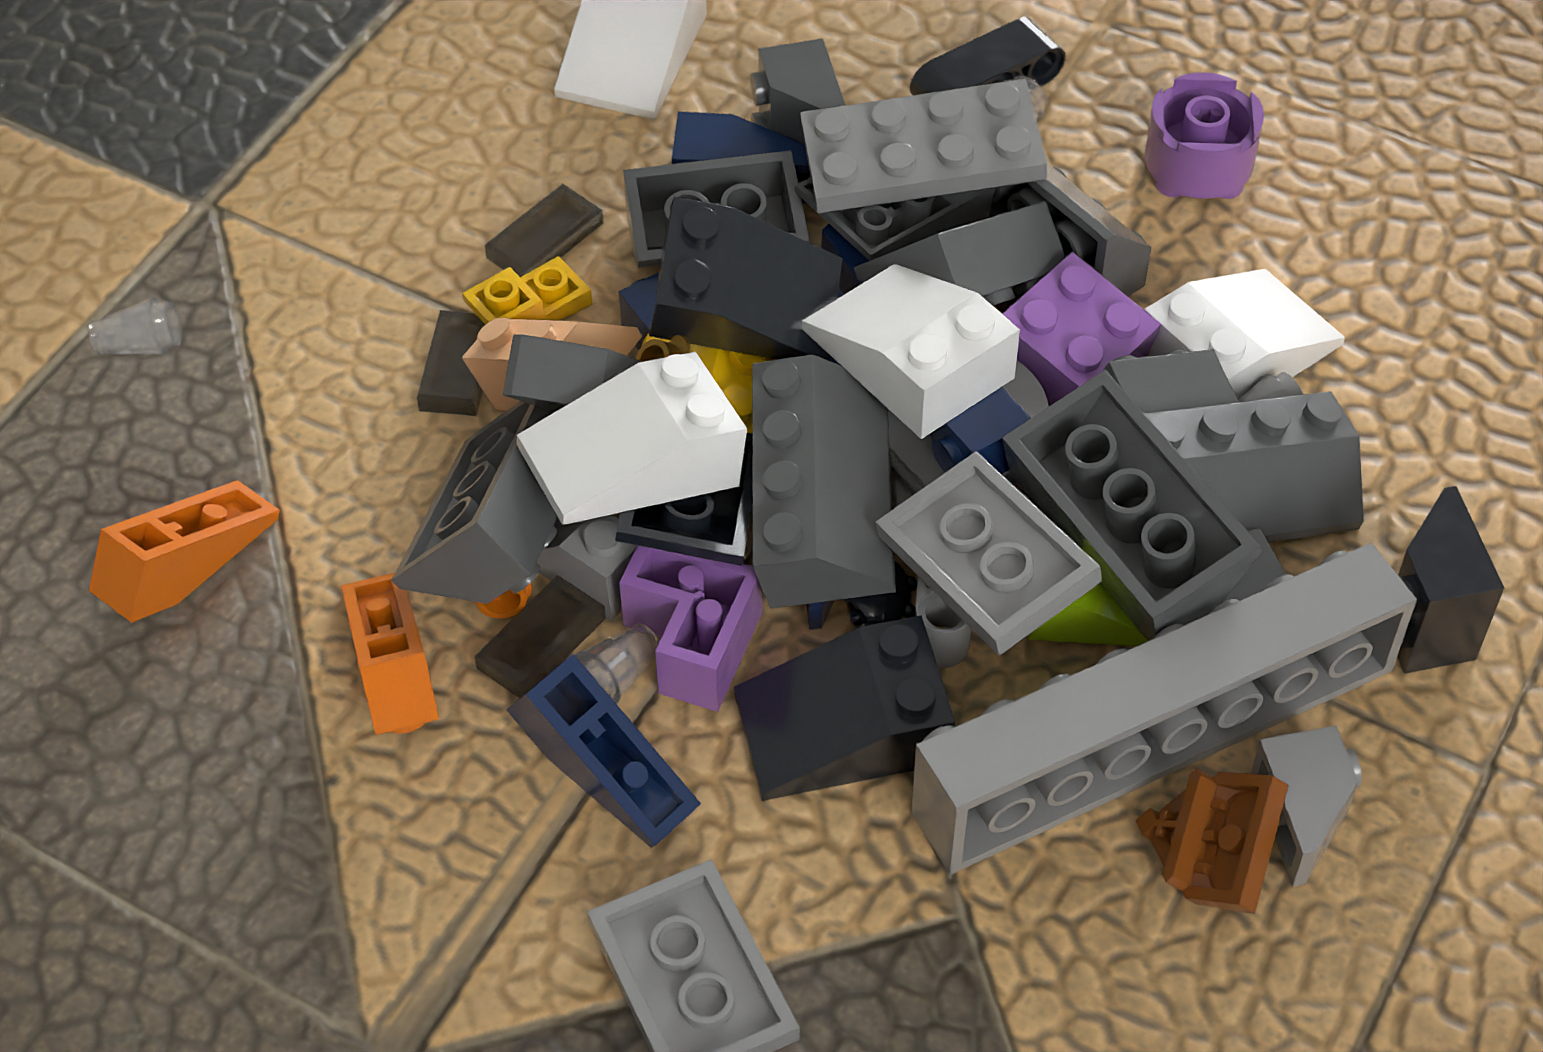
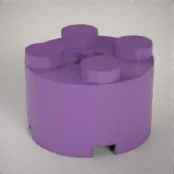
M1201 72L1182 75L1174 79L1173 87L1163 93L1162 88L1157 92L1152 103L1145 147V163L1150 174L1156 180V189L1161 194L1168 197L1183 195L1202 199L1217 197L1233 199L1242 193L1243 186L1251 177L1254 169L1264 120L1262 104L1252 91L1250 92V97L1236 89V80L1221 74Z

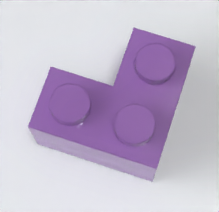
M637 546L619 582L623 626L662 637L655 650L659 694L718 712L763 613L762 587L753 566L743 563L742 566Z

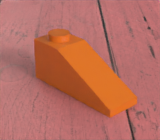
M236 480L102 528L100 530L88 591L131 623L175 606L276 522L280 509Z
M395 573L341 585L375 735L387 732L397 734L409 733L419 729L424 723L440 720L407 590L399 589L391 581Z

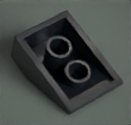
M674 196L666 229L649 336L671 340L675 335H681L686 337L690 344L776 360L815 355L829 361L830 354L802 329V321L837 300L843 258L734 207Z
M746 433L739 487L621 512L615 541L742 566L753 505V433Z
M922 615L858 627L734 686V695L762 801L914 771L916 744L921 743L927 735L940 727L948 725L955 727V719Z

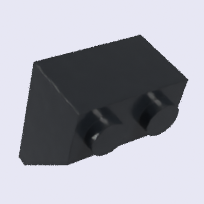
M1457 486L1444 488L1408 546L1398 574L1417 599L1397 656L1404 674L1476 660L1504 591V585Z

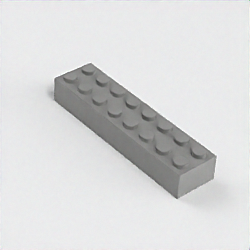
M1372 542L1349 553L1343 550L1335 552L1313 569L1295 577L1289 574L1283 575L1272 581L1263 591L1241 601L1238 599L1224 601L1216 606L1207 616L1186 625L1180 623L1170 625L1160 631L1153 640L1130 650L1124 648L1114 650L1100 659L1096 665L1072 676L1069 674L1055 676L1048 680L1038 691L1018 700L1006 699L991 705L981 716L957 727L948 725L934 730L921 743L916 744L911 813L949 875L954 874L1392 672L1417 599Z

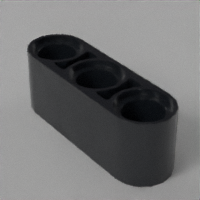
M1022 17L923 64L911 79L910 93L912 95H920L1026 79L1030 93L1048 84L1060 73L1066 61V52L1031 18Z

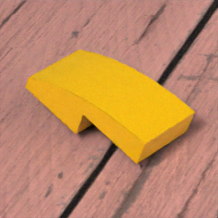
M559 256L522 277H519L511 267H508L462 293L463 301L485 325L495 318L559 321L593 304L591 288Z

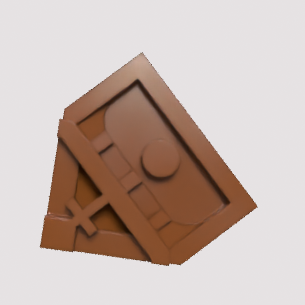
M1196 768L1188 775V783L1183 792L1159 812L1150 807L1135 821L1142 835L1151 840L1164 866L1163 873L1161 874L1165 882L1181 890L1186 899L1198 905L1255 914L1289 785L1273 775L1219 772L1214 777H1211Z

